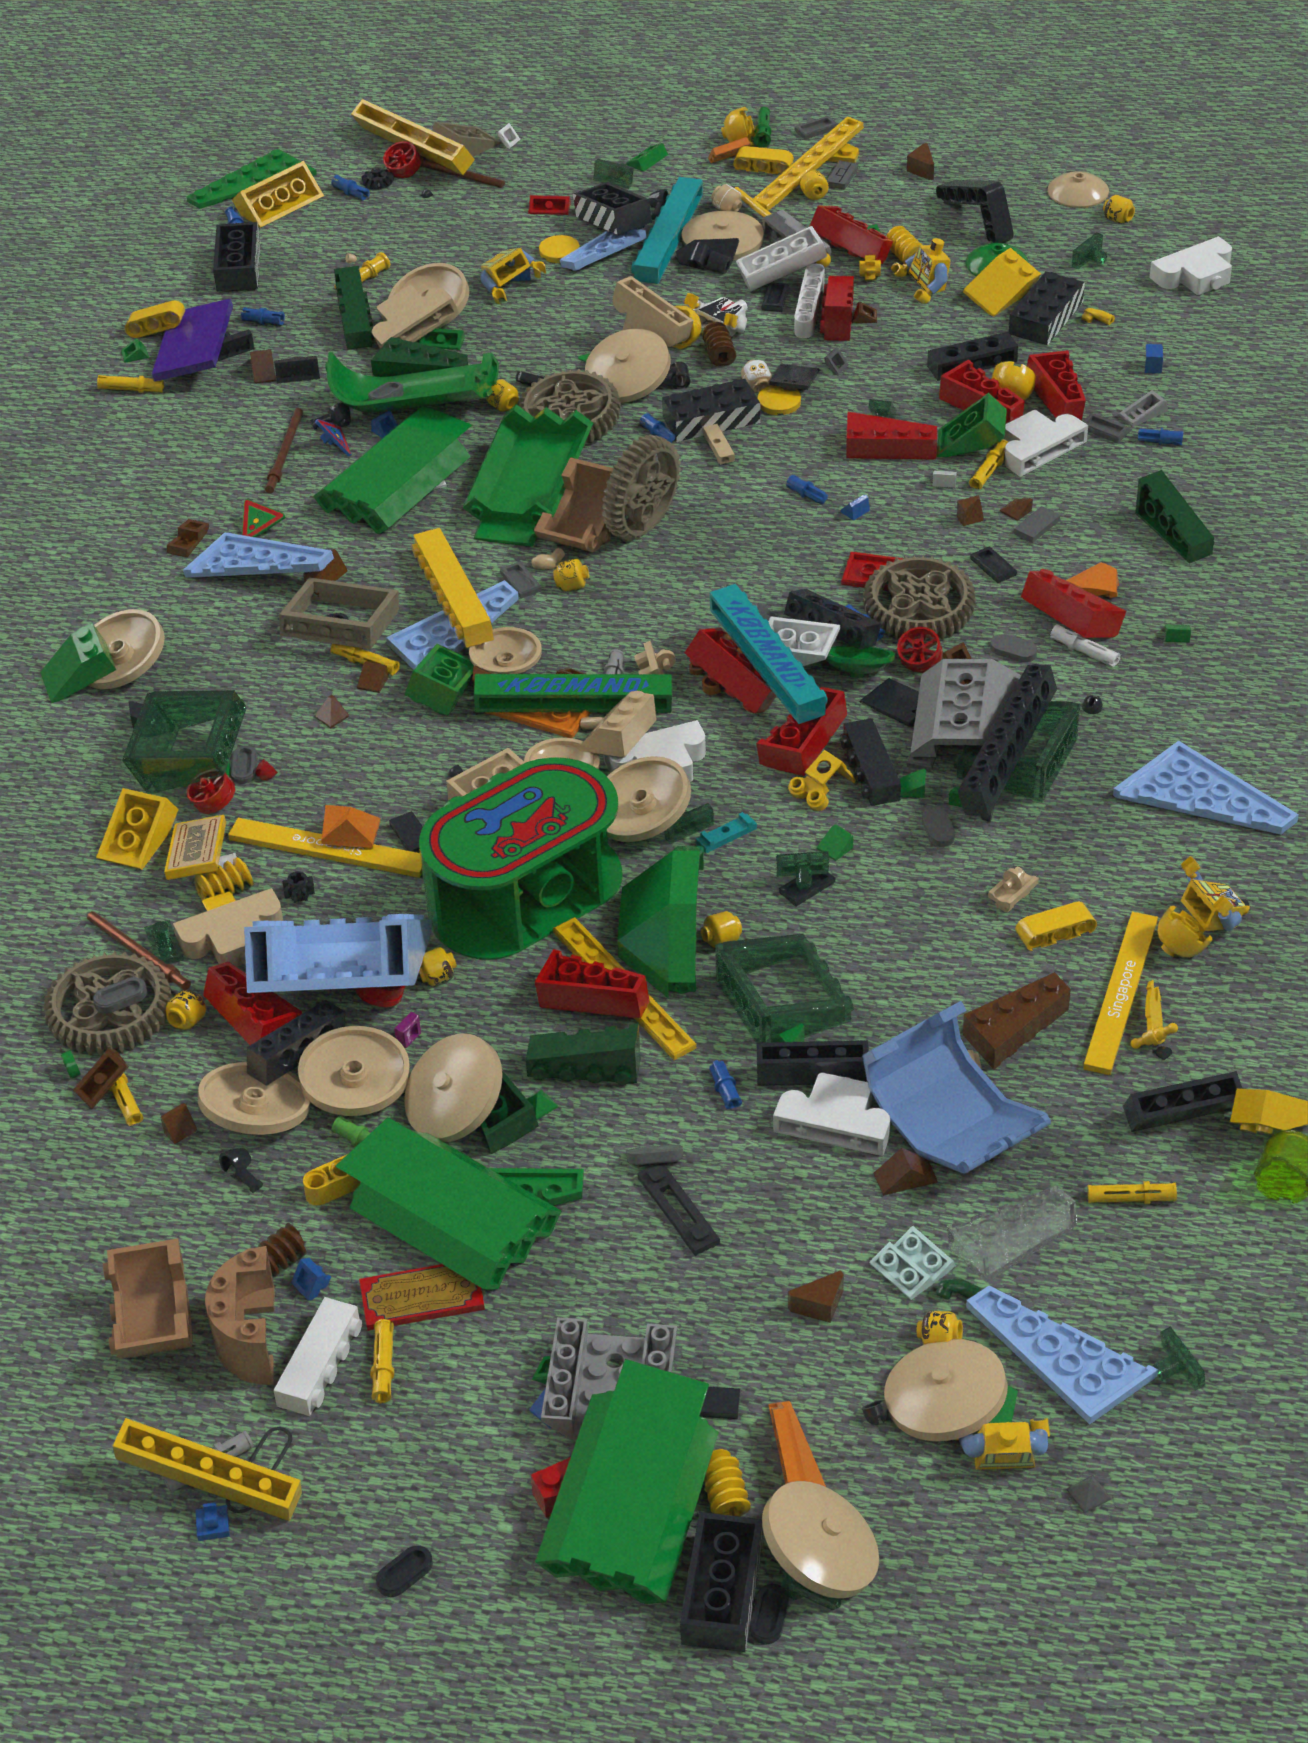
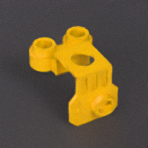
M824 750L805 771L807 776L805 778L794 777L791 779L788 789L793 797L798 799L806 798V802L812 810L823 811L829 803L826 796L829 789L825 783L836 771L853 783L856 780L840 759ZM827 761L831 767L830 770L826 773H819L817 771L818 765L821 762Z

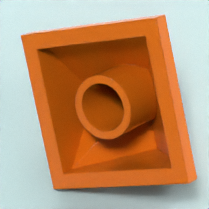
M325 805L321 842L325 845L373 848L381 818L353 807Z

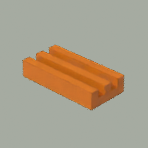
M745 137L715 147L710 152L708 160L712 164L736 156L738 150L743 146H749L750 142Z

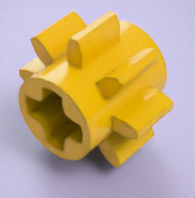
M865 255V261H859V276H865V280H875V276H881V260H875V255Z

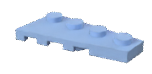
M632 229L627 231V234L620 236L606 231L560 259L561 267L573 271L580 270L588 264L646 239V231Z

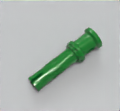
M761 107L758 111V120L754 128L753 138L754 144L758 147H768L771 143L772 129L769 126L770 109L768 107Z

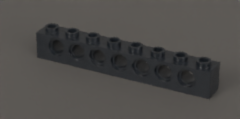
M1032 664L1026 666L958 789L965 815L989 816L1057 691L1051 665Z

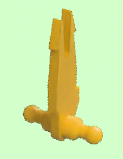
M1154 980L1149 981L1146 987L1145 1017L1147 1018V1032L1143 1033L1140 1038L1132 1039L1131 1047L1134 1049H1138L1142 1045L1149 1046L1153 1044L1157 1046L1165 1041L1167 1035L1178 1031V1026L1175 1023H1170L1168 1026L1163 1027L1161 996L1159 987L1154 988Z

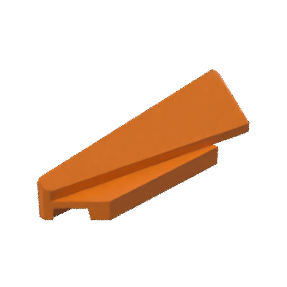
M784 1401L768 1404L785 1484L795 1481H807L826 1487L791 1402Z

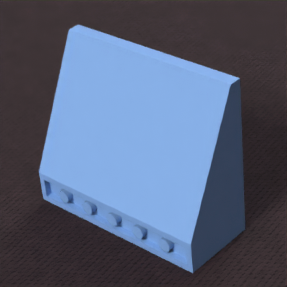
M389 914L383 916L379 922H372V917L356 918V923L347 924L346 918L330 919V924L320 925V920H304V926H294V921H252L253 927H244L247 993L415 985L432 932V921L424 920V915Z

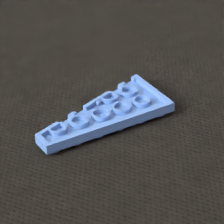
M225 532L184 568L183 572L186 578L314 572L323 570L334 557L331 550Z
M505 580L477 593L491 623L518 600V592ZM443 610L386 637L387 645L413 670L436 644L456 653H459L466 647L462 639L458 640L455 627H451L449 617L445 615Z
M987 1286L967 1300L966 1308L1089 1424L1157 1377L1158 1369L1150 1365L1144 1367L1134 1362L1132 1356L1124 1352L1120 1355L1106 1348L1104 1342L1064 1322L1060 1325L1048 1319V1314L1040 1310L1034 1312L1022 1306L1020 1300L991 1286Z

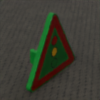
M246 499L243 507L242 535L256 538L284 520L285 515L282 512Z

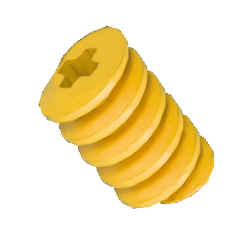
M903 226L893 227L886 235L893 240L890 248L891 252L904 264L906 263L905 260L914 255L918 247L922 245Z
M238 857L233 859V865L231 862L226 861L223 864V868L218 865L217 871L204 873V876L198 874L194 877L195 887L202 901L207 896H215L217 892L219 894L225 893V889L234 894V885L244 890V881H247L250 886L254 885L247 865Z
M713 1450L704 1478L710 1510L713 1514L743 1516L751 1509V1504L747 1500L748 1493L744 1489L745 1482L742 1479V1471L739 1469V1460L736 1457H732L728 1450Z

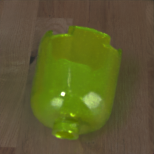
M1283 1130L1273 1134L1265 1144L1254 1170L1257 1181L1256 1188L1265 1197L1279 1201V1197L1292 1200L1293 1204L1306 1199L1308 1196L1307 1135L1295 1130Z

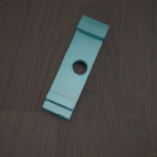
M741 812L738 814L739 818L708 833L705 830L700 832V836L696 838V844L704 846V852L709 853L756 830L757 823L748 814Z

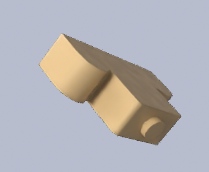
M632 276L616 283L613 305L618 312L627 313L623 330L645 329L659 335L668 347L688 339L694 320Z
M409 285L377 306L383 322L373 327L372 334L380 349L390 337L415 342L459 312L453 298L443 288L434 287L427 291L425 297H422L412 285Z
M271 888L175 922L173 926L176 940L186 957L199 959L206 956L208 951L211 950L219 964L230 962L237 967L242 964L246 965L244 927H253L252 921H283L280 902Z

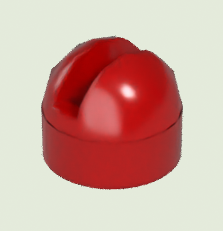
M265 759L256 767V774L261 780H270L278 773Z

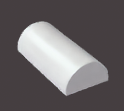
M810 226L742 257L736 263L751 292L827 257L824 243L814 228Z

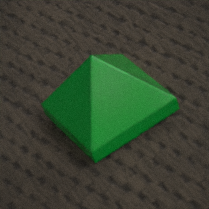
M542 1089L526 1098L534 1107L537 1120L558 1108V1105Z

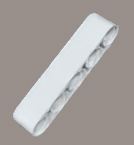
M810 264L805 269L794 316V333L799 338H809L814 333L824 289L825 269L821 264Z

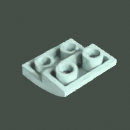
M914 1226L894 1245L889 1242L869 1262L870 1265L910 1300L948 1274L956 1266L949 1256Z

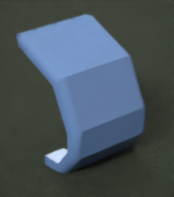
M962 1001L940 1011L862 1056L868 1087L880 1109L885 1110L889 1114L890 1122L914 1151L929 1161L960 1173H967L1051 1124V1120L1046 1112L1007 1099L973 1061L961 1040L957 1016L967 1011Z

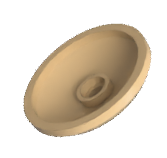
M1075 171L1062 174L1052 180L1048 186V194L1052 200L1063 206L1087 208L1098 205L1106 200L1109 188L1098 176L1087 172Z
M515 627L492 629L493 641L469 648L471 663L491 674L524 673L539 661L542 654L540 640L533 633Z
M553 738L539 742L527 751L524 758L525 763L536 759L559 757L579 760L597 769L600 766L598 753L580 751L579 746L583 741L572 738Z

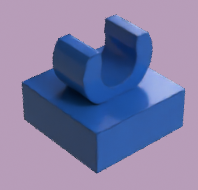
M310 1258L300 1259L291 1283L307 1300H313L318 1296L321 1289L328 1286L331 1276L325 1275L322 1267L316 1265Z
M216 1502L203 1504V1509H196L198 1541L230 1537L227 1505L217 1506Z

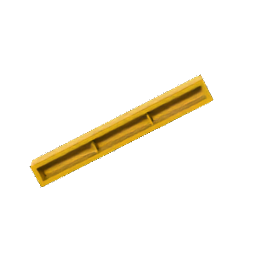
M364 99L360 101L351 113L358 124L369 132L393 143L408 141L415 146L419 155L461 175L465 174L475 160L464 145Z
M436 528L414 534L415 544H412L414 557H418L419 566L421 569H424L427 581L430 580L432 591L436 592L438 602L442 604L445 615H448L451 627H455L458 640L462 639L466 648L493 641L491 620L441 529Z

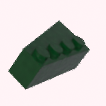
M359 266L334 269L337 299L347 350L372 347V340L375 339L372 334L374 326L367 291L363 292Z
M390 337L371 359L372 375L375 377H390L468 365V355L394 337Z
M1160 470L1139 478L1135 514L1189 564L1213 555L1215 543L1213 535L1165 473Z
M639 1023L629 1024V1028L618 1030L616 1026L605 1027V1031L590 1032L589 1029H582L573 1035H567L565 1032L530 1035L526 1055L527 1077H533L538 1080L546 1078H556L563 1081L588 1080L592 1083L606 1081L616 1082L620 1085L637 1083L641 1060Z
M503 1070L498 1099L488 1117L480 1125L491 1154L507 1147L539 1127L534 1107Z

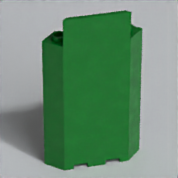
M517 404L506 412L462 507L480 520L474 539L533 547L537 538L534 529L543 512L551 514L552 518L554 517L566 489L561 475L570 457L579 458L593 422L577 410L564 420L547 407L535 417Z
M421 406L318 491L313 498L325 512L330 513L338 507L349 522L354 524L361 518H364L374 532L380 534L392 526L471 457L457 438L467 431L472 424L429 407Z
M389 1117L335 1166L361 1182L353 1193L350 1209L483 1289H499L510 1263H524L536 1237H549L562 1212L560 1209L431 1134L413 1132Z
M628 1359L624 1360L615 1390L592 1394L535 1563L555 1578L580 1576L598 1591L623 1589L637 1601L644 1604L664 1603L667 1601L719 1433L708 1424L705 1418L699 1416L709 1383Z

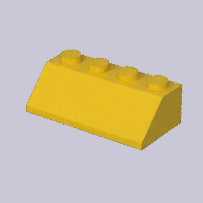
M302 161L240 191L232 201L241 216L250 222H257L258 227L261 228L323 197L324 194L307 165Z

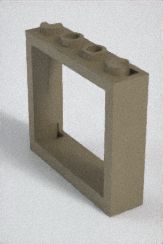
M309 577L279 614L280 636L371 649L399 610V590ZM318 592L319 597L313 596V593ZM313 600L376 609L367 622L304 613ZM362 635H366L367 641L363 640Z

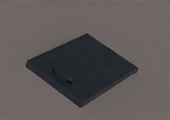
M780 364L770 379L769 385L783 387V390L796 391V389L808 390L820 369Z
M888 678L859 702L910 726L915 722L919 691Z

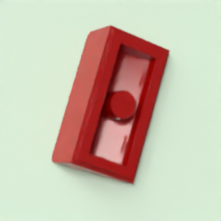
M530 195L528 214L569 215L570 196Z

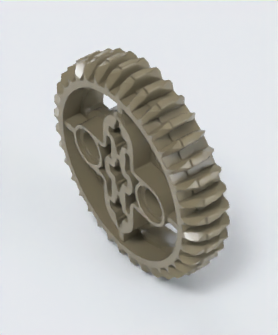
M570 369L569 372H564L563 370L557 374L553 372L551 376L545 375L544 379L538 378L537 383L532 382L531 387H527L526 392L522 393L518 406L533 417L547 407L563 420L575 410L579 411L593 422L585 442L586 444L587 442L593 443L594 439H601V435H607L608 430H613V425H616L617 419H619L621 402L617 389L613 383L609 382L608 378H603V375L597 376L596 372L590 374L588 370L581 372L580 369L577 371Z
M654 435L640 437L638 440H634L632 445L628 446L627 451H623L622 457H618L617 464L613 466L614 469L610 473L609 481L606 482L605 496L602 498V501H604L602 516L609 532L622 540L633 541L640 539L641 535H645L660 523L662 518H665V513L669 511V506L673 503L672 499L676 495V488L679 486L677 482L680 479L678 474L681 471L679 467L681 461L679 460L677 449L667 439ZM625 515L628 516V521H627V523H626V520H625Z
M915 555L912 558L904 556L903 560L895 558L894 563L887 561L886 566L880 565L879 570H874V574L869 576V580L865 585V591L863 592V605L866 614L871 619L882 623L880 628L884 629L888 636L895 634L896 640L906 631L915 627L932 629L943 640L946 634L952 637L954 631L959 632L961 627H965L966 623L970 622L976 603L973 582L970 581L968 575H965L964 570H959L958 565L952 566L950 561L944 563L942 558L935 560L933 556L925 558L924 555L921 558H916ZM886 584L892 598V603L889 605L888 610L878 600V595ZM950 587L961 598L960 604L953 611L948 604L947 598Z
M115 951L112 955H107L104 952L99 957L93 954V958L87 960L83 957L81 963L74 962L72 968L65 967L64 974H57V980L52 981L51 987L47 989V996H45V1020L49 1031L56 1038V1041L60 1040L62 1045H67L71 1051L76 1048L81 1054L86 1049L91 1056L94 1050H97V1053L102 1056L104 1051L109 1048L119 1049L123 1053L124 1047L129 1046L133 1050L135 1042L143 1045V1037L152 1039V1032L159 1033V1025H165V1018H167L166 1004L172 999L170 984L165 978L164 972L160 971L159 966H154L153 961L147 962L145 957L138 958L136 954H132L129 957L126 952L118 955ZM115 974L108 980H105L101 977L105 975ZM131 977L142 979L145 984L148 983L152 986L155 993L152 1004L143 1015L137 1003L118 1011L104 1014L95 1009L93 996L98 990ZM74 990V996L78 1003L73 1008L71 1020L66 1022L62 1018L61 1007L68 995ZM108 1024L115 1028L112 1030L100 1031Z

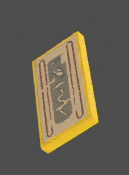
M225 815L181 822L174 825L164 871L167 880L218 870L226 827Z

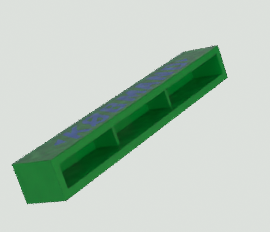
M475 674V712H583L585 710L589 712H610L631 691H642L643 693L654 695L656 713H671L672 675Z

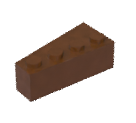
M1055 972L964 1014L963 1036L995 1070L1001 1065L1003 1060L1011 1057L1017 1052L1018 1048L1031 1041L1043 1028H1047L1069 1010L1071 989Z

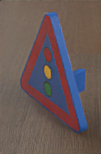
M320 419L315 421L324 431L320 436L324 444L329 443L332 445L335 443L347 456L352 455L340 426Z

